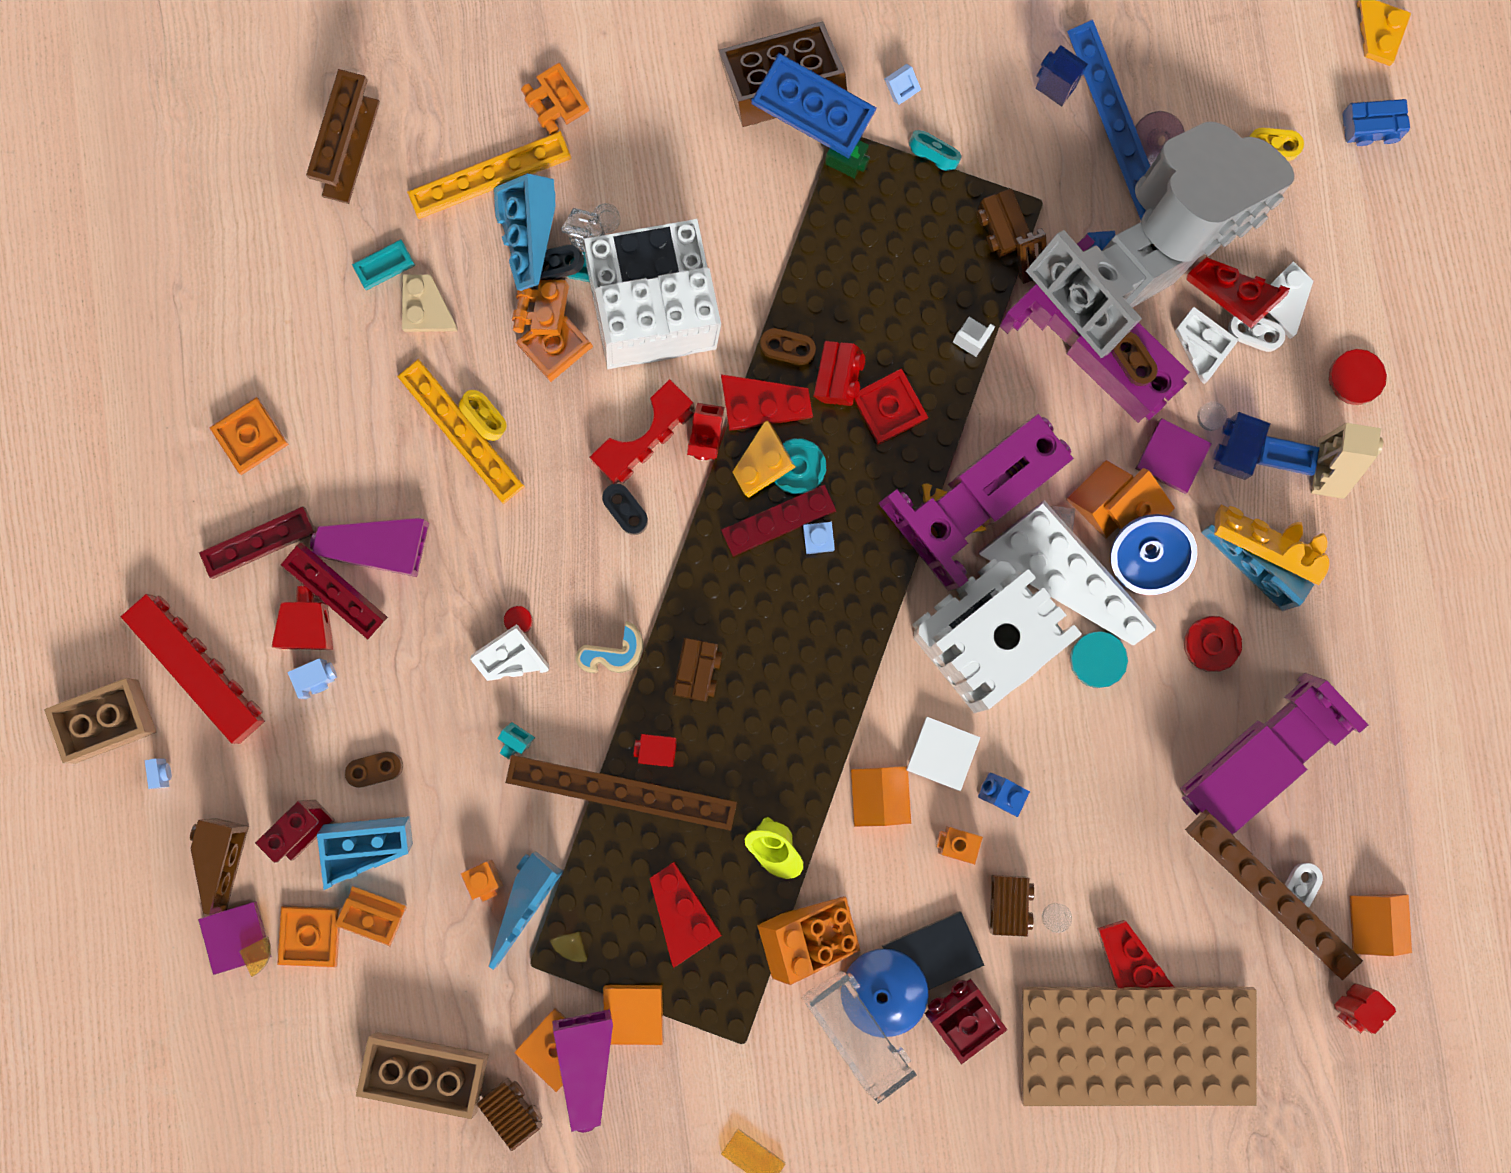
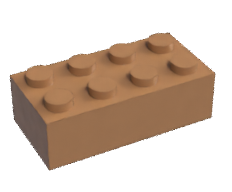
M375 1032L367 1040L356 1096L472 1119L478 1110L477 1103L481 1096L489 1054Z

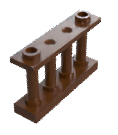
M341 69L337 71L306 176L311 180L325 183L322 192L323 198L349 204L380 101L363 96L368 82L366 76Z

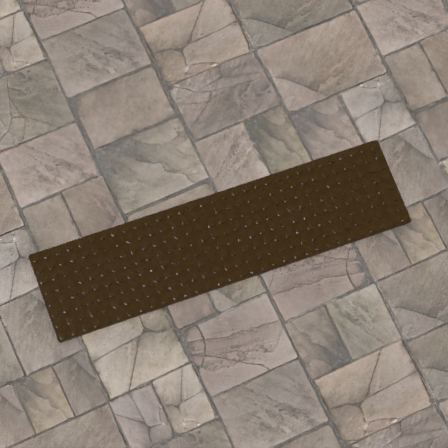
M861 137L860 141L869 145L867 155L870 156V160L865 171L859 170L855 179L826 165V160L824 162L745 377L808 388L813 417L771 425L782 444L791 439H805L817 445L826 459V473L818 487L825 485L836 512L809 524L832 522L835 550L833 552L806 554L802 526L734 557L732 556L721 532L722 529L800 495L784 492L775 482H772L748 498L736 480L733 470L762 426L729 431L728 424L600 771L602 774L735 801L737 805L732 829L730 831L589 801L530 961L531 966L535 969L603 993L604 985H662L663 1016L738 1044H745L749 1037L771 974L757 925L794 909L919 556L878 503L897 489L900 493L904 492L913 503L911 508L915 510L924 503L923 484L932 485L930 496L935 494L936 488L942 490L1019 273L1017 252L1001 258L998 257L996 251L992 252L987 242L989 233L986 225H980L976 214L982 199L997 195L1010 188L956 169L942 170L933 161ZM1013 190L1029 231L1033 234L1043 202L1039 198ZM969 317L986 328L990 324L995 326L977 357L953 343L956 334L961 330ZM772 328L806 335L815 343V356L811 362L805 365L769 358L761 350V337L765 331ZM777 341L769 343L772 349H777L780 346ZM824 342L852 343L863 351L865 366L862 371L859 370L857 380L860 384V390L902 368L928 419L878 445L854 400L852 406L823 403L814 397ZM799 347L796 350L798 355H805L807 353L803 347ZM684 638L717 644L718 651L723 652L720 669L714 668L712 676L713 680H717L714 697L708 696L707 702L673 695ZM641 734L677 738L674 767L638 763L639 757H634L635 740H641ZM766 817L771 818L774 822L785 825L792 833L793 847L803 861V870L795 878L785 879L769 873L745 846L747 834L756 830ZM675 862L722 934V936L674 968L650 882L652 876Z

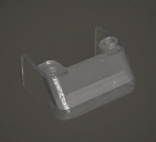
M841 971L810 989L801 998L860 1085L879 1104L917 1076V1074L907 1065L911 1062V1059L902 1047L896 1049L890 1043L859 998L856 990L860 986L851 973L846 974Z

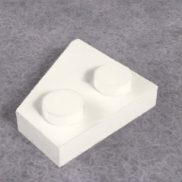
M1294 261L1270 284L1278 288L1280 285L1290 288L1288 295L1266 314L1271 321L1282 326L1285 335L1289 339L1297 334L1313 284V280Z
M1195 307L1190 310L1175 330L1203 384L1210 379L1238 342L1236 337Z
M517 624L473 653L470 657V660L487 681L501 679L504 676H523V673L540 670V673L549 670V664Z

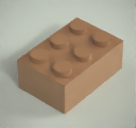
M125 678L44 709L62 763L76 764L157 733L139 680Z

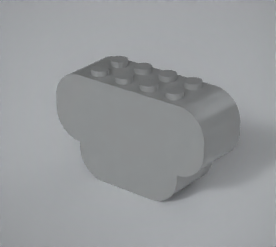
M1217 122L1202 123L1169 139L1146 174L1136 184V197L1146 210L1141 220L1142 229L1147 238L1163 254L1174 260L1189 262L1204 254L1209 256L1220 245L1225 247L1230 244L1236 236L1239 238L1243 237L1252 227L1255 229L1259 228L1268 219V212L1277 207L1284 199L1282 195L1294 181V171L1288 160L1266 141L1254 137L1241 138L1231 128Z

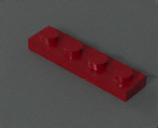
M822 485L724 528L721 532L734 557L798 529L803 525L836 512V509L825 485Z
M302 506L199 552V555L209 578L215 579L316 533V530L306 508Z
M302 542L296 545L280 564L367 640L388 618Z

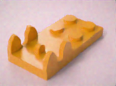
M1221 504L1216 511L1214 535L1317 585H1320L1326 576L1330 563L1329 557L1325 553L1327 537L1324 533L1313 537L1309 544H1304V542H1300L1303 536L1302 522L1291 524L1281 534L1271 529L1263 520L1257 518L1252 520L1244 516V513L1236 507H1226Z

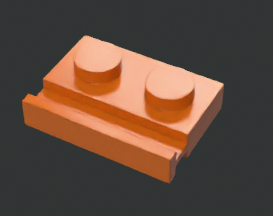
M352 886L335 926L390 947L407 907Z

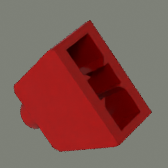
M297 586L296 602H282L280 604L272 648L333 650L328 606L323 603L313 602L314 593L306 586Z

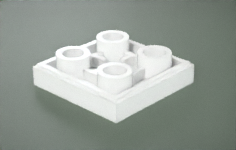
M926 717L906 770L961 791L980 737Z

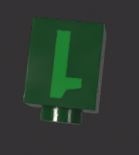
M859 140L849 159L830 148L826 154L825 164L855 179L859 170L864 172L869 163L870 156L867 155L869 145Z

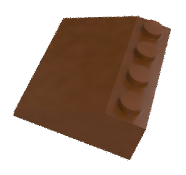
M823 21L719 50L742 127L775 119L774 116L752 105L751 101L779 53L847 91L845 70Z

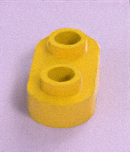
M1257 128L1249 136L1259 138L1271 144L1288 161L1295 159L1304 148L1303 137L1293 130ZM1283 144L1289 145L1291 151L1285 150Z
M468 390L464 393L459 401V408L463 415L485 439L492 441L500 439L507 428L504 417L480 391Z

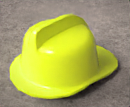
M766 817L756 830L748 833L745 837V846L769 873L780 878L790 879L797 877L802 872L803 861L793 847L792 833L785 825L774 822L771 818Z

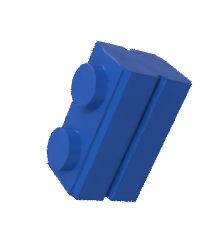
M1407 100L1350 103L1342 114L1346 142H1356L1357 146H1367L1374 141L1383 140L1384 144H1394L1401 141L1410 130Z

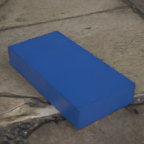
M1263 436L1257 464L1312 476L1316 471L1320 447Z

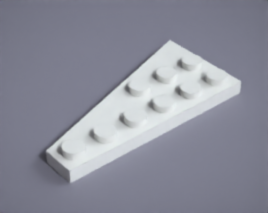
M1045 500L979 552L981 556L990 561L995 558L997 562H1009L1015 571L1019 570L1021 574L1029 569L1036 577V579L1029 583L1030 585L1039 590L1045 588L1055 600L1131 645H1135L1156 630V624Z

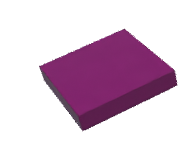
M1161 418L1135 469L1141 471L1142 468H1145L1151 472L1156 480L1186 494L1212 443Z
M257 901L198 919L213 975L272 957Z

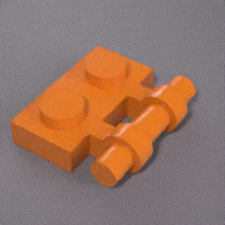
M560 63L536 76L540 84L539 88L534 90L530 83L525 84L521 88L525 95V102L530 108L534 109L538 115V122L543 128L546 127L550 135L558 132L559 127L555 120L560 116L565 124L568 125L590 111ZM547 96L554 105L549 110L542 103V100Z
M540 280L538 290H532V287L522 291L517 290L516 298L518 299L517 309L513 311L512 321L514 322L513 331L523 333L525 325H531L530 329L534 335H560L569 290L567 281ZM529 303H535L534 312H528Z

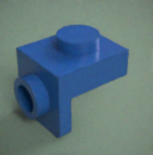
M990 772L982 784L978 798L1018 817L1030 791Z

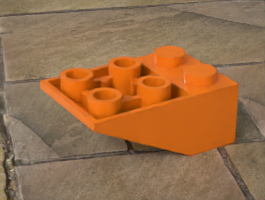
M845 896L782 913L757 925L772 979L788 985H792L860 951Z

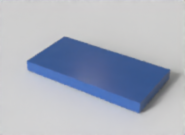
M780 53L777 55L751 101L752 105L848 159L877 107Z

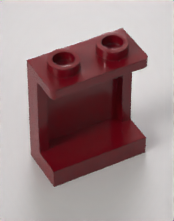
M317 800L297 801L255 844L274 863L279 862L285 855L290 861H293L317 838V833L325 824H332L335 819Z

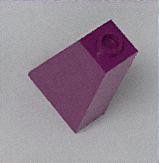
M413 518L319 526L317 533H313L311 537L310 549L319 558L417 577L429 523L425 519Z
M610 1009L552 1021L571 1132L585 1133L601 1126L613 1028Z

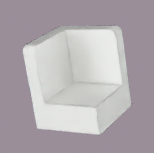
M969 317L961 330L956 334L953 343L977 357L995 326L990 324L986 328Z

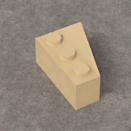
M1345 423L1319 438L1317 447H1320L1316 471L1313 475L1311 494L1344 499L1381 453L1383 448V438L1380 437L1381 428Z

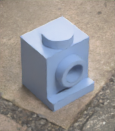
M320 658L288 672L298 699L305 700L311 697L310 691L312 694L320 693L328 689L327 684L335 681L334 679L337 678V673L332 663H327L326 660Z

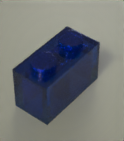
M1060 45L1055 53L1049 51L1042 61V67L1036 75L1039 78L1036 89L1062 107L1078 86L1088 63Z
M1241 412L1236 413L1231 418H1227L1221 432L1225 434L1223 442L1217 445L1212 457L1213 460H1216L1213 469L1243 480L1253 476L1271 423Z

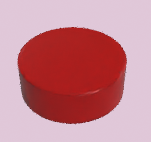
M522 606L509 608L504 615L506 629L509 630L517 624L525 634L532 627V614Z

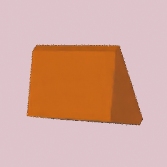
M1106 460L1066 500L1106 539L1118 526L1104 507L1134 477Z
M907 766L851 769L854 827L911 824Z
M1408 894L1349 895L1352 949L1356 954L1394 957L1412 953Z

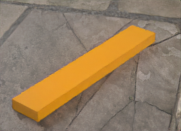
M559 131L409 190L407 193L418 219H421L492 191L495 187L527 173L535 174L572 158L562 133Z
M419 359L397 375L399 380L502 504H505L525 487L487 440L478 433L463 415L457 404Z

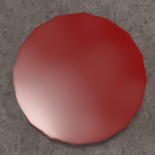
M1354 349L1346 351L1334 360L1329 369L1328 381L1338 399L1347 404L1362 405L1373 401L1382 393L1386 386L1387 373L1383 362L1377 355L1368 350Z
M1207 616L1195 621L1188 628L1184 638V650L1188 660L1196 668L1205 672H1221L1230 668L1237 661L1242 652V637L1238 628L1233 623L1231 624L1228 620H1225V618Z

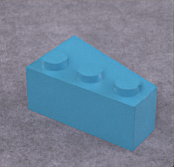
M410 816L323 825L317 833L323 889L326 890L343 880L351 879L358 876L359 873L373 867H379L408 854L413 845Z

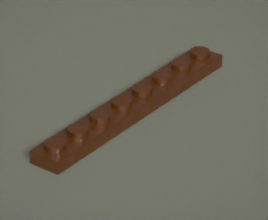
M511 755L505 782L507 784L730 831L737 805L735 801Z
M1207 809L1185 829L1196 842L1342 981L1363 962L1338 935Z

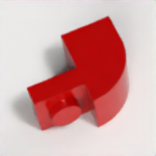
M697 403L687 455L694 456L698 460L717 458L725 407Z

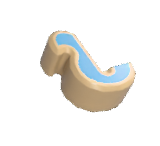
M626 621L622 649L583 645L575 655L577 665L582 670L594 674L598 673V665L600 663L612 672L624 673L631 671L639 663L643 652L642 634L634 624Z

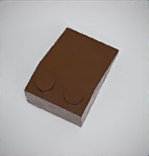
M218 818L200 819L197 824L193 825L190 832V841H192L190 849L203 914L211 915L227 910L249 826Z

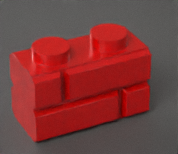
M824 342L814 391V397L819 401L827 404L853 405V400L858 397L860 391V384L857 381L859 370L862 371L865 366V355L857 345L852 343Z
M1356 983L1346 991L1347 996H1342L1334 1004L1335 1009L1340 1013L1337 1018L1347 1028H1353L1360 1034L1363 1031L1376 1034L1384 1026L1383 1021H1388L1396 1013V1008L1379 991Z

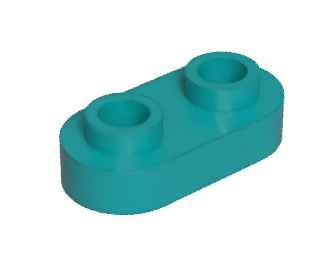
M915 130L908 142L911 151L915 155L926 157L933 161L938 168L945 171L956 169L962 158L961 153L956 148L922 130Z

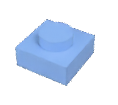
M908 64L884 79L893 101L898 105L921 90L913 68Z
M832 522L803 525L806 554L833 552L835 550Z
M155 758L145 760L148 789L170 787L169 780H171L172 773L170 765L166 763V759Z

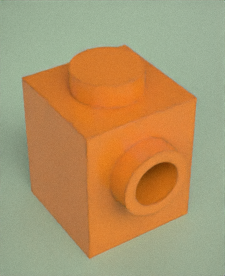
M946 826L945 831H940L936 847L940 848L939 854L975 865L983 837Z
M493 860L486 861L460 873L472 900L480 897L482 902L498 895L496 889L504 886Z

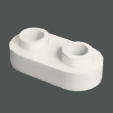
M1234 316L1228 325V332L1236 337L1238 342L1266 352L1276 350L1285 340V331L1282 326L1265 318H1262L1256 325L1250 328ZM1238 325L1245 326L1246 332H1240ZM1264 335H1270L1272 342H1267L1264 339Z
M1300 863L1292 869L1285 885L1309 908L1322 884V872L1313 864ZM1304 872H1307L1309 876L1307 882H1302L1301 875Z

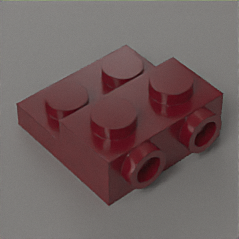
M971 978L968 981L961 980L955 983L951 989L952 993L944 999L936 998L932 1000L928 1005L929 1010L924 1013L961 1065L1008 1030Z

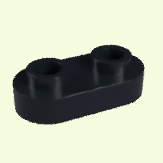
M570 244L547 249L540 280H553L578 273L584 265L585 258L583 253L577 247ZM575 258L573 263L569 265L570 260ZM549 264L548 270L544 271L545 267Z
M621 484L608 486L603 492L602 500L620 527L630 535H639L644 532L648 525V517L633 495ZM615 495H621L622 502L614 504L612 498ZM638 517L639 524L631 526L629 524L630 518Z

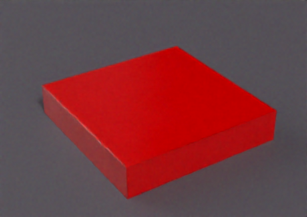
M902 368L861 389L858 397L854 398L857 408L878 445L928 419Z

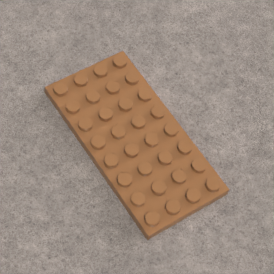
M1022 987L1023 1106H1257V990L1254 987Z

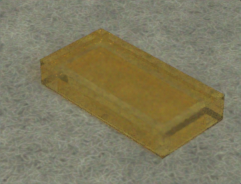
M739 1128L721 1152L722 1156L746 1173H780L786 1165L785 1161Z

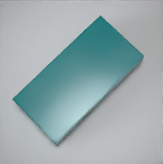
M400 239L353 263L352 266L364 289L367 291L414 267L415 264L403 241Z

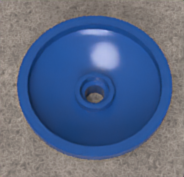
M1161 514L1146 515L1131 521L1118 533L1111 547V566L1120 583L1131 591L1145 595L1162 594L1178 587L1189 577L1196 563L1197 545L1191 531L1178 519ZM1149 544L1154 545L1153 549L1151 550L1145 549L1146 546Z
M875 949L859 956L848 968L843 979L841 991L843 1005L850 1019L863 1031L880 1037L898 1036L911 1030L922 1018L927 1007L929 995L925 975L918 964L904 953L892 949ZM878 993H885L888 996V1000L885 1002L880 1001Z

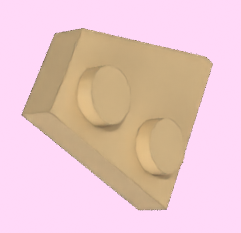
M403 275L402 330L404 332L457 331V325L431 275Z

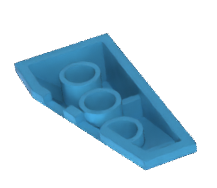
M528 173L494 188L495 216L497 223L503 225L505 234L502 236L504 245L509 246L511 253L509 264L516 288L520 291L539 285L556 207L554 179Z
M1214 525L1208 526L1201 532L1282 611L1300 606L1314 586L1311 581L1214 535Z
M537 852L532 853L531 856L525 854L516 867L520 871L515 877L488 966L492 970L498 967L563 873V870Z

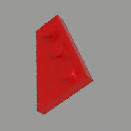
M1208 257L1188 273L1186 279L1250 328L1256 325L1280 303L1290 290V288L1282 285L1278 288L1265 283L1266 279L1258 276L1251 278L1239 273L1237 268Z
M721 374L729 431L762 426L766 421L770 424H777L813 417L808 388Z
M675 862L650 878L674 968L722 936V934Z
M1121 920L1097 928L1117 988H1175L1127 921Z

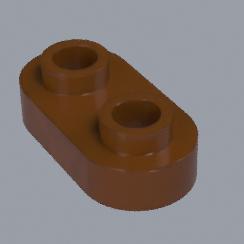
M772 328L765 331L760 340L761 350L769 358L805 365L811 362L815 356V343L806 335ZM777 341L780 346L777 349H772L769 343ZM799 347H803L807 353L805 355H798L796 350Z
M1129 332L1112 349L1111 353L1132 384L1146 386L1155 379L1158 372L1157 364L1136 334ZM1126 344L1129 347V352H1123L1120 345ZM1142 368L1145 371V376H1139L1136 373V369Z
M382 752L355 759L347 765L345 778L351 786L356 788L396 779L402 773L403 761L394 752ZM386 760L391 763V769L387 772L382 768V764ZM357 768L363 770V776L360 779L355 777V770Z

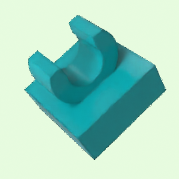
M511 722L501 731L497 738L505 744L500 754L507 759H510L511 755H515L516 752L522 754L531 746L535 737Z

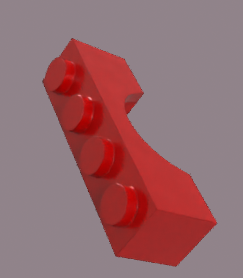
M671 379L650 398L654 410V418L651 427L642 437L629 442L608 438L589 457L591 462L613 484H617L619 481L621 483L627 481L634 473L632 469L639 462L645 463L653 455L654 451L652 449L659 442L661 444L666 443L674 434L672 430L679 423L684 425L693 416L694 402Z

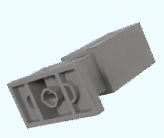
M1140 222L1115 235L1102 251L1096 245L1083 252L1063 230L1056 234L1026 272L1097 354L1103 358L1142 319L1133 307L1173 285L1197 259L1182 262L1166 256L1147 238Z

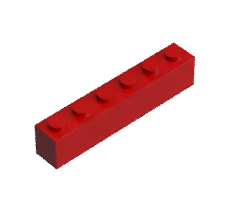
M145 594L120 617L231 744H241L265 722L261 717L263 711L254 701H247L242 695L244 689L234 679L230 681L225 676L224 672L226 669L217 659L213 658L211 660L205 653L207 647L197 637L193 639L187 632L189 629L188 625L180 617L174 618L168 611L171 607L164 598L159 595L156 597Z

